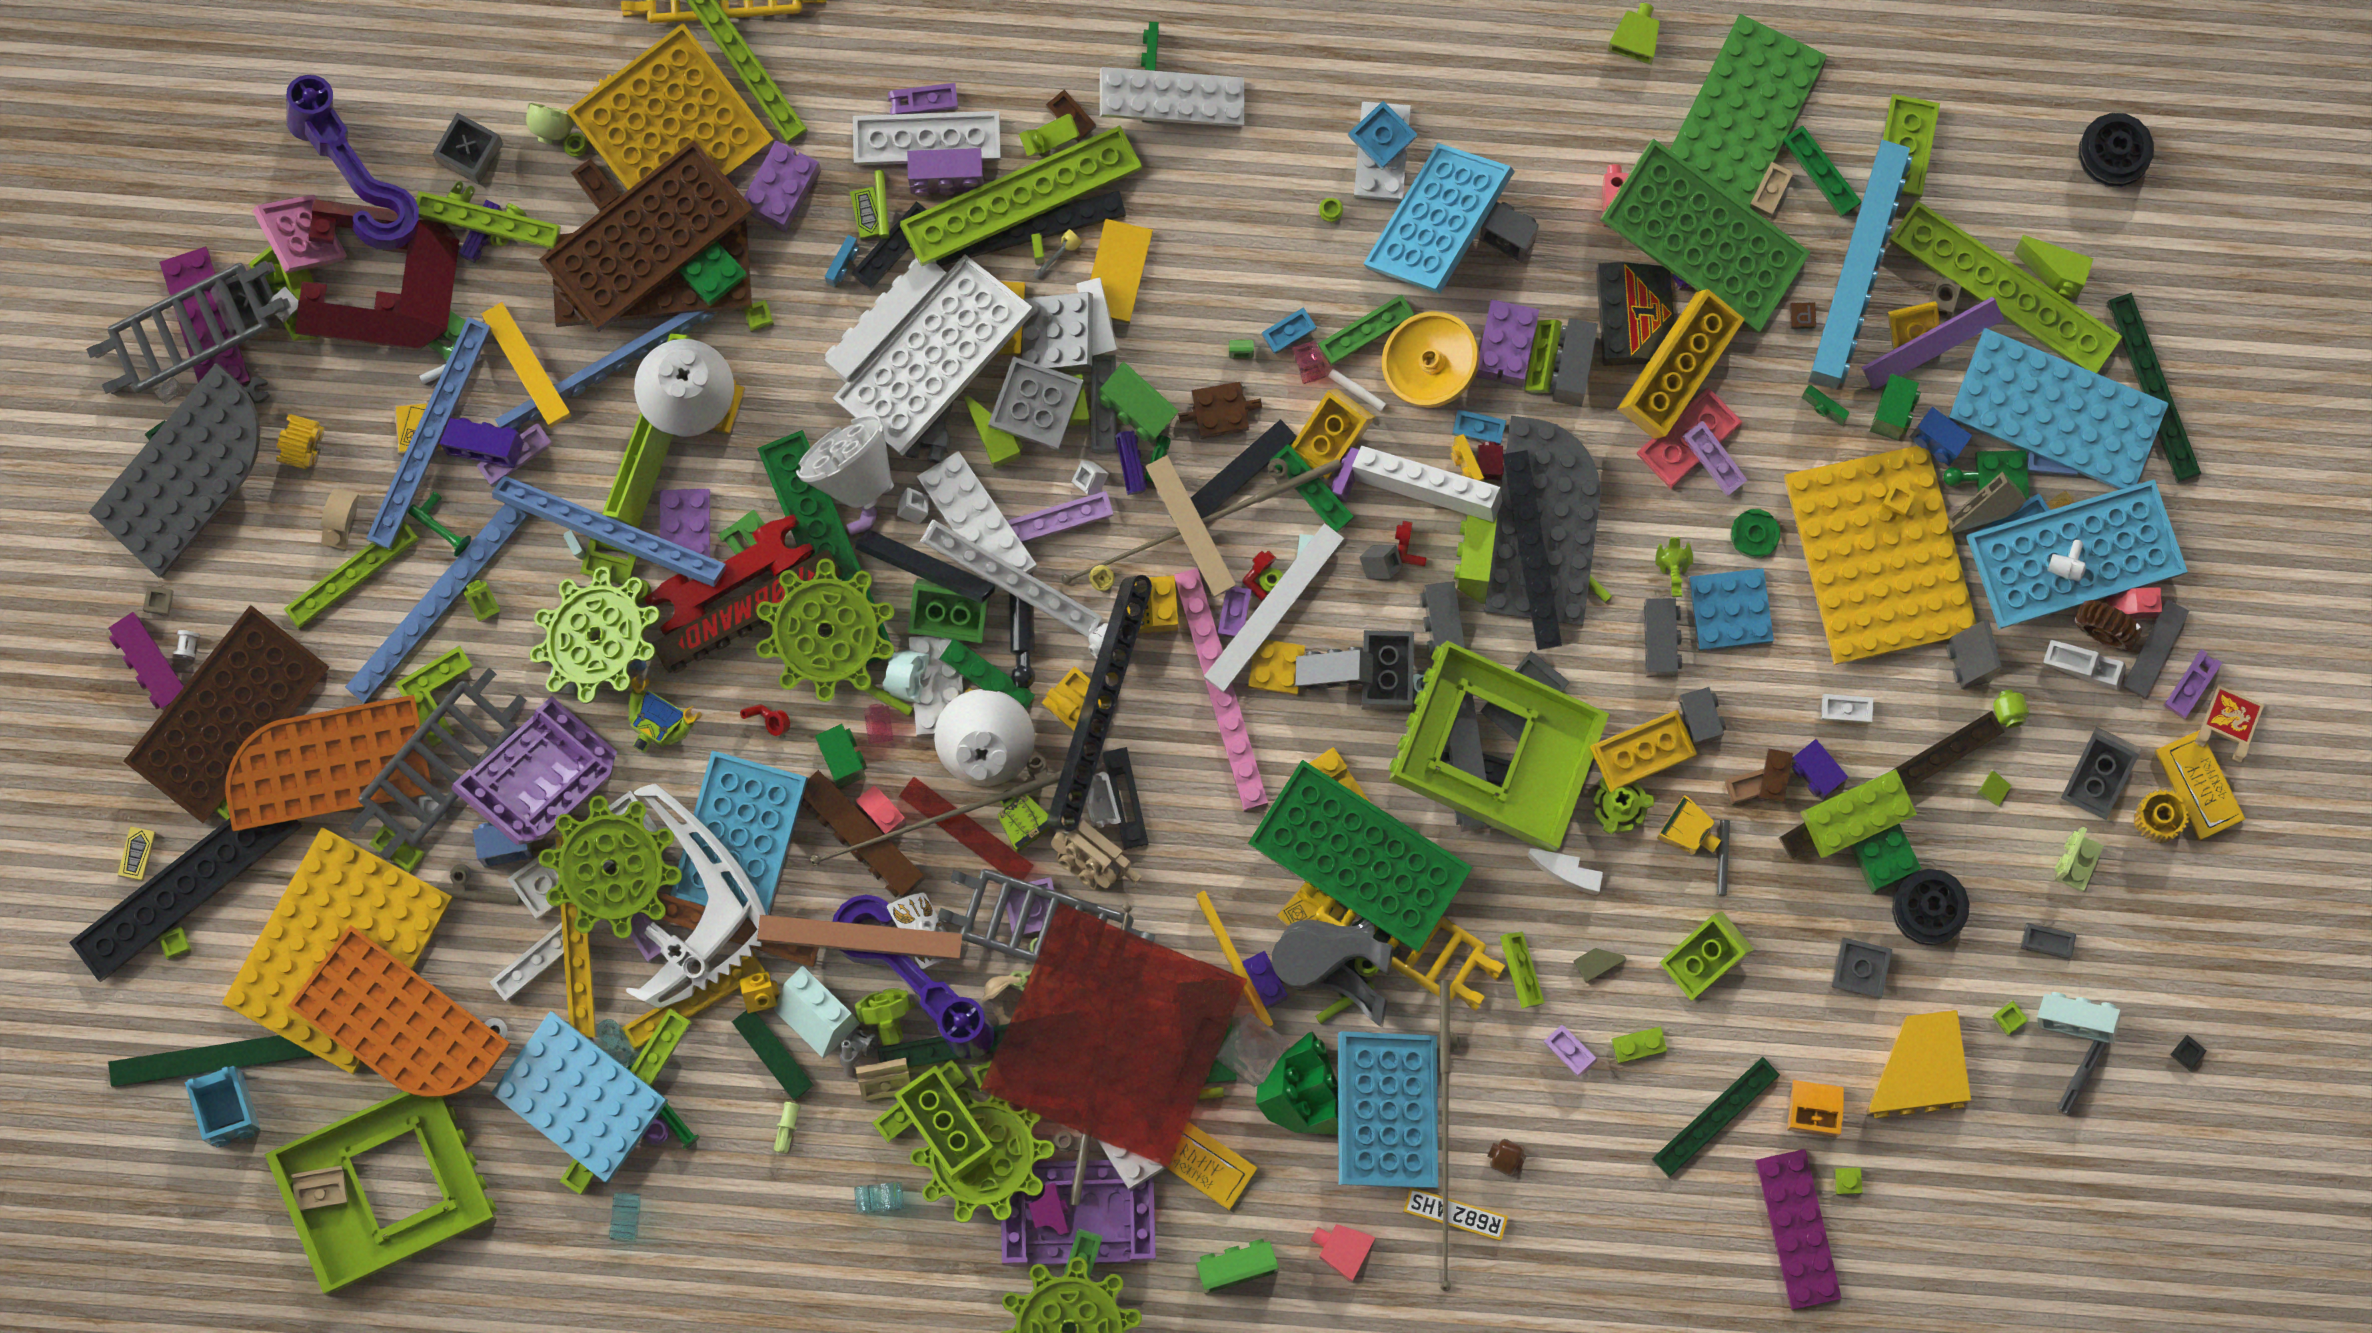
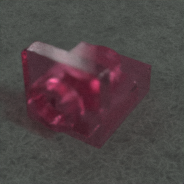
M1316 341L1292 347L1303 384L1315 382L1326 377L1324 362Z
M873 704L868 709H864L868 743L894 741L889 706Z

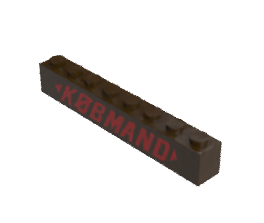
M828 549L789 569L794 571L801 580L810 581L816 575L817 563L821 559L827 558L833 561L835 565L836 577L841 581L845 580L832 553ZM780 575L654 641L652 645L665 670L669 673L672 671L673 673H678L687 667V663L693 660L701 661L709 656L708 652L716 648L720 650L731 644L730 640L738 636L740 638L748 636L753 632L752 629L760 624L762 626L770 624L768 621L758 617L756 609L761 602L779 603L784 599L785 591L779 582Z

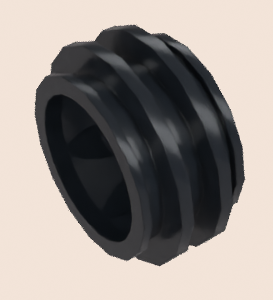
M2109 113L2097 117L2087 126L2079 142L2078 158L2083 171L2094 182L2105 187L2122 188L2134 184L2146 173L2154 157V141L2149 129L2139 119L2126 113ZM2111 133V136L2106 138L2103 134ZM2115 143L2116 146L2121 145L2123 150L2120 147L2115 148L2113 144ZM2133 145L2135 146L2137 153L2131 151ZM2095 146H2101L2103 152L2097 153ZM2110 161L2113 166H2109L2104 162ZM2129 161L2131 166L2125 168L2122 162Z
M1924 869L1912 873L1899 885L1893 896L1892 914L1897 928L1906 938L1919 945L1936 946L1947 943L1962 930L1969 916L1970 902L1965 888L1956 877L1943 870ZM1928 886L1929 892L1926 894L1922 893L1920 887ZM1939 889L1944 891L1947 894V896L1944 897L1943 894L1939 892ZM1908 900H1916L1917 906L1911 908L1908 905ZM1928 900H1933L1937 903L1935 906L1936 911L1928 908L1930 904ZM1947 906L1953 907L1952 915L1946 913L1945 909ZM1918 916L1922 917L1924 920L1923 925L1916 923L1915 918ZM1940 920L1942 928L1936 929L1933 926V922Z

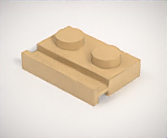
M906 1058L856 1067L862 1101L894 1096L895 1093L911 1083Z
M343 1166L291 1174L294 1197L301 1211L348 1203Z

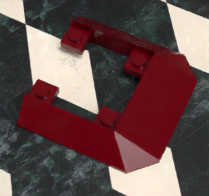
M315 199L312 208L309 241L333 244L336 227L353 229V216L358 211L368 212L375 221L381 224L392 223L399 216L391 209ZM419 218L418 230L411 241L403 247L383 250L406 254L401 294L376 291L374 309L325 303L327 284L302 281L295 334L421 350L448 331L460 240L446 224Z

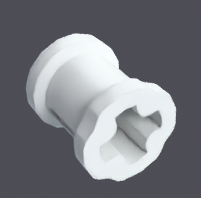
M178 630L179 641L177 650L174 651L173 655L178 658L195 660V646L197 639L200 638V634L187 630ZM188 640L187 649H185L186 641Z

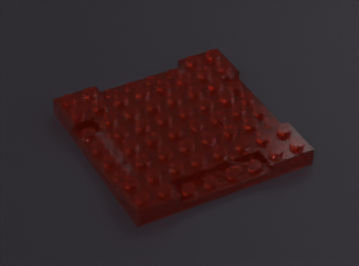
M1059 903L1040 947V953L1002 1042L998 1045L980 1090L983 1093L1169 1169L1244 992L1247 979L1202 960L1193 959L1110 925L1097 917Z

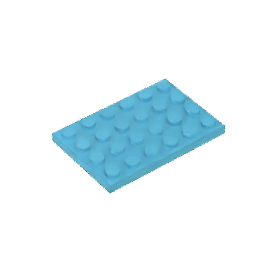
M1437 143L1363 263L1364 266L1369 270L1440 294L1515 171L1511 166Z
M712 750L693 815L716 836L735 858L754 886L765 913L769 916L809 777ZM698 832L690 834L713 864L722 862ZM683 848L678 866L682 878L679 883L672 886L670 896L706 906L709 897L703 880ZM722 872L723 878L744 908L748 902L746 895L730 872Z
M553 1011L548 1013L491 1092L496 1098L605 1183L611 1181L668 1102V1099Z
M1338 1032L1339 1185L1438 1188L1437 1036Z

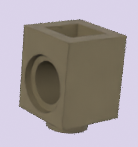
M1949 278L1936 281L1930 302L1936 301L1939 316L1950 320L1957 303L1961 285H1957L1956 281ZM1939 293H1947L1951 300H1941Z

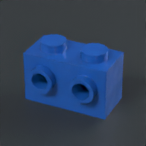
M1931 407L1909 438L1919 447L1927 449L1938 461L1950 466L1972 435L1934 407Z

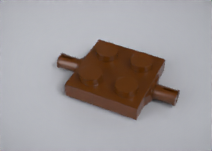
M1240 382L1191 390L1193 411L1178 413L1180 423L1195 421L1199 428L1200 439L1248 431V411L1262 409L1261 398L1246 401L1242 394Z

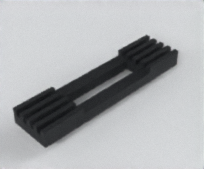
M1127 747L1102 752L1106 772L1109 776L1121 820L1118 825L1124 850L1149 845ZM1121 774L1126 776L1136 820L1127 823L1116 781V775Z

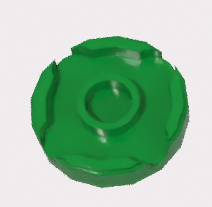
M1749 509L1740 514L1734 520L1731 528V541L1735 549L1743 556L1749 558H1763L1770 555L1777 547L1781 537L1778 522L1769 512L1761 509Z

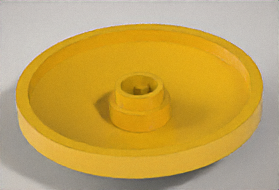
M1438 311L1416 314L1403 321L1389 336L1382 354L1384 378L1394 394L1412 406L1434 408L1446 405L1460 397L1472 384L1479 367L1480 353L1478 343L1468 326L1451 314Z

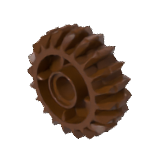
M2084 601L2078 609L2074 620L2077 627L2082 632H2085L2087 636L2117 650H2132L2138 643L2142 633L2140 624L2131 618L2130 615L2100 601Z

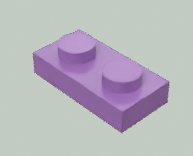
M1352 447L1349 453L1344 455L1341 462L1342 470L1332 483L1333 494L1343 502H1347L1355 483L1352 465L1359 450Z
M1234 587L1226 591L1218 635L1234 638L1245 625L1251 589Z

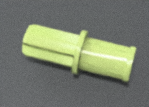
M791 1102L784 1103L781 1121L777 1124L779 1129L774 1151L778 1153H788L793 1132L797 1130L795 1124L800 1105Z

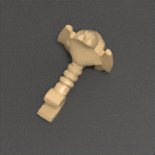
M1012 975L994 977L985 985L984 995L981 1000L982 1002L987 1000L993 1002L992 1007H994L993 1011L998 1022L997 1026L1012 1023V1020L1004 1014L1001 999L1005 996L1006 988L1009 984L1023 981L1020 977Z

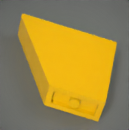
M1951 1010L1907 1016L1902 1022L1866 1110L1867 1115H1874V1119L1890 1117L1889 1113L1899 1112L1900 1116L1915 1114L1914 1110L1924 1109L1925 1113L1940 1111L1941 1106H1950V1110L1965 1108V1103L1971 1101L1958 1011Z

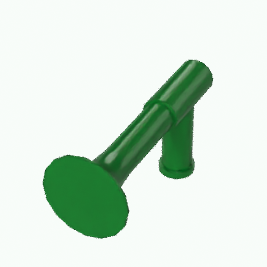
M433 491L421 508L412 504L407 513L446 539L455 550L454 556L459 557L471 543V536L459 537L453 534L428 514L437 502L442 499L438 493Z

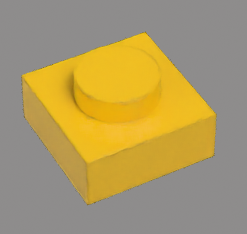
M1893 482L1882 506L1905 516L1916 492Z

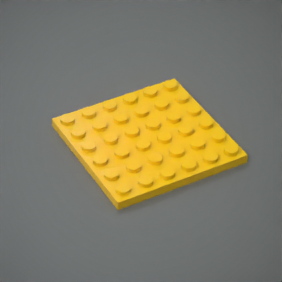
M684 23L566 111L627 191L693 140L725 177L774 140Z

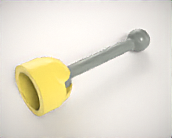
M1069 229L1062 236V247L1040 269L1034 271L1033 276L1036 279L1042 278L1043 272L1065 250L1073 251L1083 243L1073 231Z

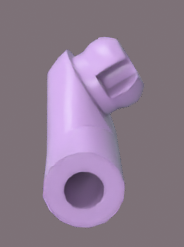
M862 506L859 520L847 524L850 536L870 530L873 527L877 517V510L874 506L869 509H865Z

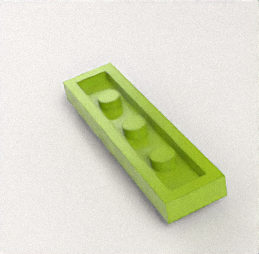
M950 1060L939 1069L954 1091L968 1080L953 1060ZM897 1102L873 1121L872 1124L886 1142L890 1143L910 1127L913 1122L900 1103Z

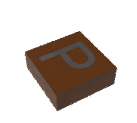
M1815 302L1790 303L1791 329L1816 328Z

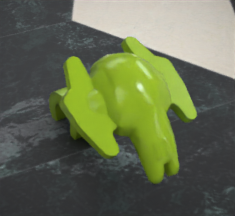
M1671 537L1669 546L1663 549L1662 544L1658 545L1655 564L1660 567L1663 574L1666 573V567L1670 570L1672 597H1682L1680 568L1682 567V573L1687 572L1688 567L1693 564V552L1690 543H1687L1686 548L1683 549L1680 547V538Z

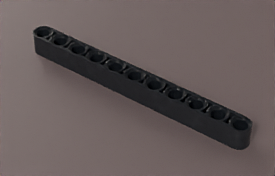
M1146 575L1126 577L1120 584L1048 814L1047 824L1053 832L1073 831L1079 824L1152 590V583ZM1128 606L1130 607V615L1127 610ZM1120 629L1123 631V637L1120 635ZM1113 652L1116 655V660L1113 659ZM1106 675L1109 679L1108 684L1106 683ZM1099 699L1101 700V707L1098 704ZM1091 722H1093V724H1094V730H1093V731H1092V729H1091ZM1084 745L1086 746V749H1087L1086 755H1085L1084 750H1083V749H1084ZM1077 769L1079 770V778L1076 775ZM1069 793L1072 794V801L1069 800ZM1062 816H1063L1064 819H1065L1064 825L1062 824V821H1061Z

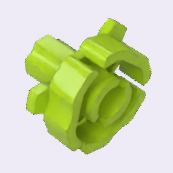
M1604 777L1599 779L1601 788L1596 793L1593 805L1598 807L1600 798L1605 794L1602 806L1608 819L1602 816L1599 808L1594 812V817L1604 827L1603 831L1611 835L1614 832L1619 834L1631 833L1634 827L1633 823L1622 826L1618 822L1632 820L1637 815L1639 809L1641 815L1636 820L1635 825L1641 826L1646 817L1647 809L1654 807L1653 796L1646 795L1643 788L1637 782L1633 783L1632 787L1627 785L1610 792ZM1622 798V800H1625L1626 805L1623 806L1621 802L1617 803L1618 799Z
M888 988L883 990L881 994L879 991L868 994L855 1004L857 1013L855 1018L859 1022H865V1024L877 1025L882 1045H893L904 1039L899 1019L906 1014V1011L911 1010L916 1005L914 1001L910 1000L907 990Z

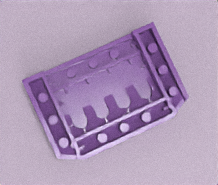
M551 696L535 710L534 715L480 764L472 771L469 769L454 782L451 789L518 846L544 839L556 828L555 820L559 815H570L609 779L617 751Z
M1087 1160L1079 1207L1069 1205L1077 1161L1035 1162L1032 1172L1035 1177L1042 1181V1192L1037 1196H1030L1022 1191L1014 1193L1010 1198L1012 1214L1007 1220L1001 1221L1002 1265L1032 1267L1035 1264L1066 1266L1078 1228L1102 1235V1241L1094 1265L1138 1264L1156 1261L1154 1176L1129 1191L1110 1160ZM1051 1183L1057 1184L1061 1200L1066 1199L1069 1214L1065 1216L1070 1233L1061 1236L1050 1226L1036 1229L1028 1204L1040 1200L1045 1193V1185Z

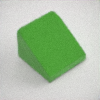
M1253 340L1229 341V358L1254 357Z

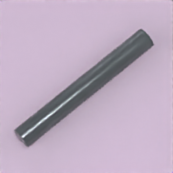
M1720 820L1719 839L1721 842L1719 843L1717 895L1719 896L1727 895L1729 820Z

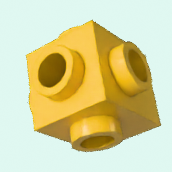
M769 972L756 973L739 979L747 1013L767 1010L777 1006L776 996L780 995L777 981H771Z

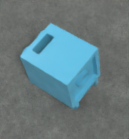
M235 1066L224 1067L220 1071L196 1079L192 1078L185 1082L202 1140L206 1143L220 1148L231 1144L230 1140L237 1137H240L241 1140L253 1137L255 1131L261 1130L244 1074ZM244 1120V1121H242V1122H239V1123H236V1124H233V1125H230V1126H227V1127H224V1128H221V1129H220V1127H223V1126H226V1125H229V1124H232V1123H235V1122Z

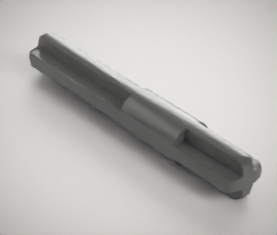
M2093 1041L2057 1106L2059 1112L2065 1115L2071 1113L2109 1043Z

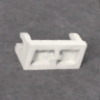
M1105 772L1094 774L1086 799L1092 826L1102 828L1105 824L1120 823L1121 820L1108 774Z

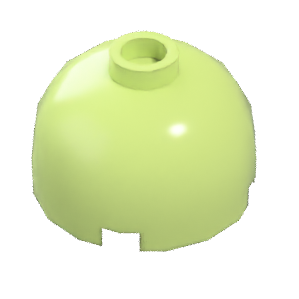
M529 103L526 115L527 127L531 133L538 136L537 141L552 144L553 140H562L569 135L574 121L565 110Z

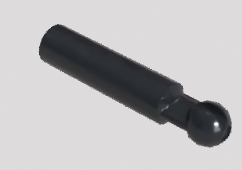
M1009 593L1010 653L1016 656V667L1012 671L1011 678L1017 687L1029 688L1035 682L1036 677L1034 670L1030 666V655L1035 653L1034 606Z

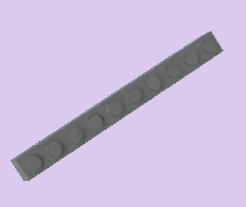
M1455 582L1425 585L1423 593H1420L1419 596L1421 608L1426 609L1427 617H1423L1425 632L1430 634L1431 641H1427L1429 656L1433 655L1437 646H1441L1446 641L1465 648ZM1465 692L1444 747V752H1449L1450 759L1446 763L1487 781L1474 699L1472 694ZM1454 810L1455 823L1460 825L1461 832L1492 827Z

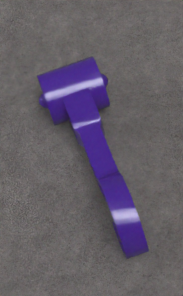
M303 75L294 79L289 84L286 94V118L289 131L298 139L310 141L320 156L331 158L353 191L363 201L375 206L391 209L399 216L392 223L381 224L375 221L368 212L358 211L353 216V230L355 234L366 245L376 249L392 250L403 247L413 239L418 230L419 208L415 198L407 190L376 180L370 175L348 143V129L333 109V90L324 78L316 75Z
M866 894L852 897L843 903L834 914L832 921L859 924L864 920L872 919L885 927L896 925L887 909L889 903L878 896ZM839 949L844 957L854 963L885 965L891 968L921 998L920 1006L923 1011L938 1025V1030L946 1043L958 1057L969 1060L979 1058L987 1053L993 1045L994 1029L979 1003L971 998L959 997L944 981H932L908 956Z

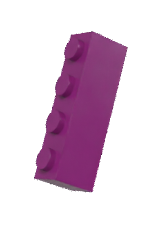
M131 612L108 627L112 633L109 639L116 649L121 647L125 653L122 659L129 669L135 668L139 674L135 678L142 689L148 688L152 695L148 698L157 710L161 708L164 711L184 685L140 618L134 612Z

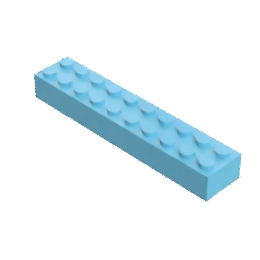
M1881 140L1808 380L1810 382L1837 389L1839 382L1843 384L1845 382L1850 367L1846 360L1851 361L1857 341L1853 340V337L1858 338L1864 318L1860 317V314L1865 315L1871 294H1867V291L1872 292L1878 271H1874V268L1878 269L1885 251V248H1881V245H1886L1892 225H1888V222H1893L1899 204L1894 200L1900 199L1906 181L1901 177H1906L1912 161V156H1908L1909 147Z

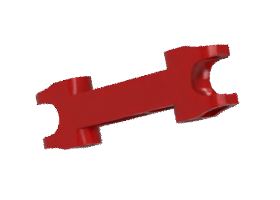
M793 514L779 520L770 521L756 529L752 533L756 544L722 562L726 564V569L714 587L695 579L689 581L687 576L683 574H677L661 583L644 600L649 606H657L664 602H672L674 604V615L660 627L662 633L666 636L707 614L704 609L705 606L771 569L774 577L782 574V572L804 562L816 551L810 543L795 549H789L785 545L787 533L800 523L798 518Z

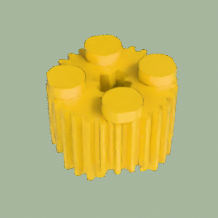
M288 414L286 421H289V425L285 430H281L279 434L277 448L281 449V453L276 457V461L306 470L311 464L315 465L319 451L315 449L317 441H321L323 438L325 427L320 426V423L317 421Z
M2161 789L2155 790L2146 795L2137 805L2138 807L2135 809L2136 813L2134 814L2136 817L2134 825L2138 832H2142L2141 836L2145 835V839L2150 838L2151 842L2155 840L2156 843L2160 844L2169 842L2177 837L2189 822L2187 820L2189 816H2186L2189 811H2186L2187 806H2184L2183 796H2178V792L2173 793V790L2167 792L2166 789L2163 792ZM2163 812L2165 814L2163 818L2165 819H2159L2157 814Z

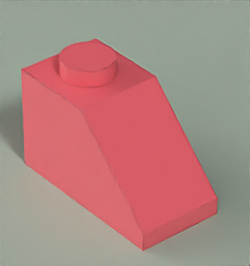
M2161 588L2129 589L2120 594L2107 597L2106 603L2122 610L2133 619L2157 618L2162 613Z
M875 785L855 800L883 835L899 830L906 824L905 817Z

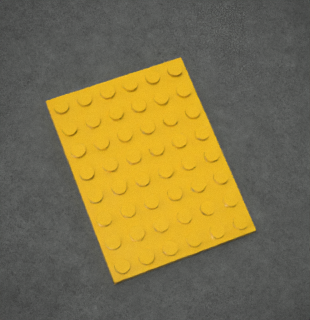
M1913 446L1784 475L1834 665L1947 641L1952 636L1977 624L1952 531L1948 526L1949 520L1930 452L1927 449ZM1893 482L1916 492L1905 516L1882 506Z
M321 827L221 1004L354 1075L362 1061L288 1005L350 925L413 971L451 904L453 897Z

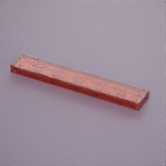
M916 777L911 779L899 795L900 799L927 819L957 809ZM964 813L934 823L1004 875L1024 880L1034 867L1032 863Z

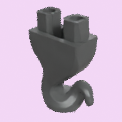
M953 401L905 453L906 457L918 459L921 448L930 449L928 461L941 463L945 453H948L950 445L946 420L951 413Z

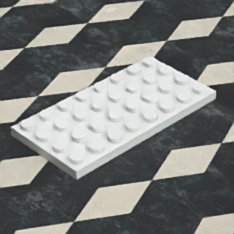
M964 255L836 393L833 400L854 418L864 415L878 416L883 423L886 444L903 456L1031 317L1035 310L967 255Z

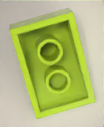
M2022 235L2014 251V254L2050 289L2066 299H2077L2085 286L2094 259L2026 235Z
M1721 911L1708 918L1659 963L1688 998L1693 1001L1754 951V948Z

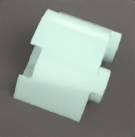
M910 650L894 652L892 657L888 659L889 665L886 671V678L883 681V689L898 699L920 703L923 686L920 684V677L922 673L927 671L930 655Z

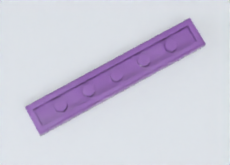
M1991 297L1861 368L1870 387L1875 390L1886 384L1890 374L1901 376L1983 332L1984 328L1988 329L2003 321L2004 318L1996 300Z

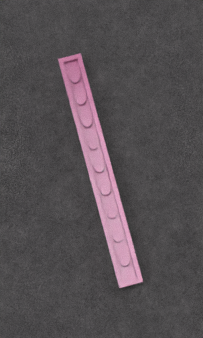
M1198 568L1174 574L1204 676L1223 651ZM1205 680L1243 810L1247 811L1268 805L1233 684L1231 683L1223 693Z

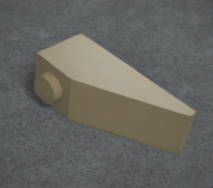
M2001 472L1948 518V526L1953 533L2006 518L2010 514L2019 511L2023 503L2026 502L2022 491Z

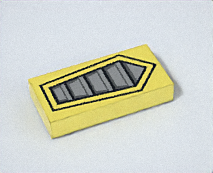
M130 826L117 875L144 881L156 836L155 831Z

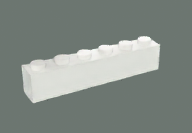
M915 258L910 263L908 272L904 276L899 275L894 280L891 290L887 294L883 292L877 298L874 308L871 311L866 310L860 316L857 326L854 329L849 328L843 334V340L837 347L833 345L826 352V358L824 359L826 366L842 381L848 382L947 274L935 262L921 267L917 258Z
M1365 446L1360 447L1352 465L1355 481L1494 522L1502 504L1501 490L1498 486Z

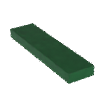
M746 1010L732 1021V1024L793 1101L797 1100L814 1086L756 1011L747 1013Z

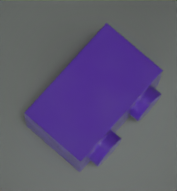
M1817 739L1792 758L1791 768L1799 778L1803 776L1809 784L1807 785L1809 791L1815 797L1819 796L1822 800L1848 779L1846 773Z
M1265 950L1242 961L1266 1010L1287 1000L1288 995L1279 977L1276 975Z

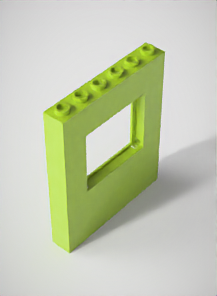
M1446 641L1441 646H1437L1433 652L1431 659L1434 660L1432 668H1428L1424 675L1423 682L1426 684L1423 691L1420 690L1415 698L1414 704L1417 707L1415 712H1411L1405 726L1409 728L1406 736L1402 735L1398 742L1397 749L1400 750L1397 758L1394 757L1389 765L1388 771L1391 772L1389 781L1545 851L1555 852L1560 848L1594 757L1590 746L1600 741L1609 713L1452 642ZM1465 692L1527 719L1502 788L1440 761Z
M403 1091L265 1154L323 1294L329 1296L496 1220L494 1214L498 1211L492 1197L487 1198L484 1191L488 1188L482 1174L477 1175L474 1168L478 1165L472 1151H467L464 1144L468 1142L462 1128H457L454 1120H457L458 1116L454 1107L447 1105L445 1097H421ZM414 1129L445 1201L380 1229L350 1158ZM343 1166L348 1203L301 1211L294 1197L291 1174Z

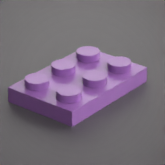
M710 489L660 490V538L711 558Z

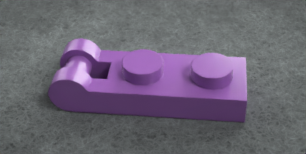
M955 83L899 89L888 92V99L892 103L890 115L920 114L958 109ZM908 99L909 105H901V100Z
M2201 649L2163 706L2185 719L2223 662L2217 658L2213 660L2207 656L2206 651ZM2200 664H2203L2209 669L2207 672H2204L2198 667Z

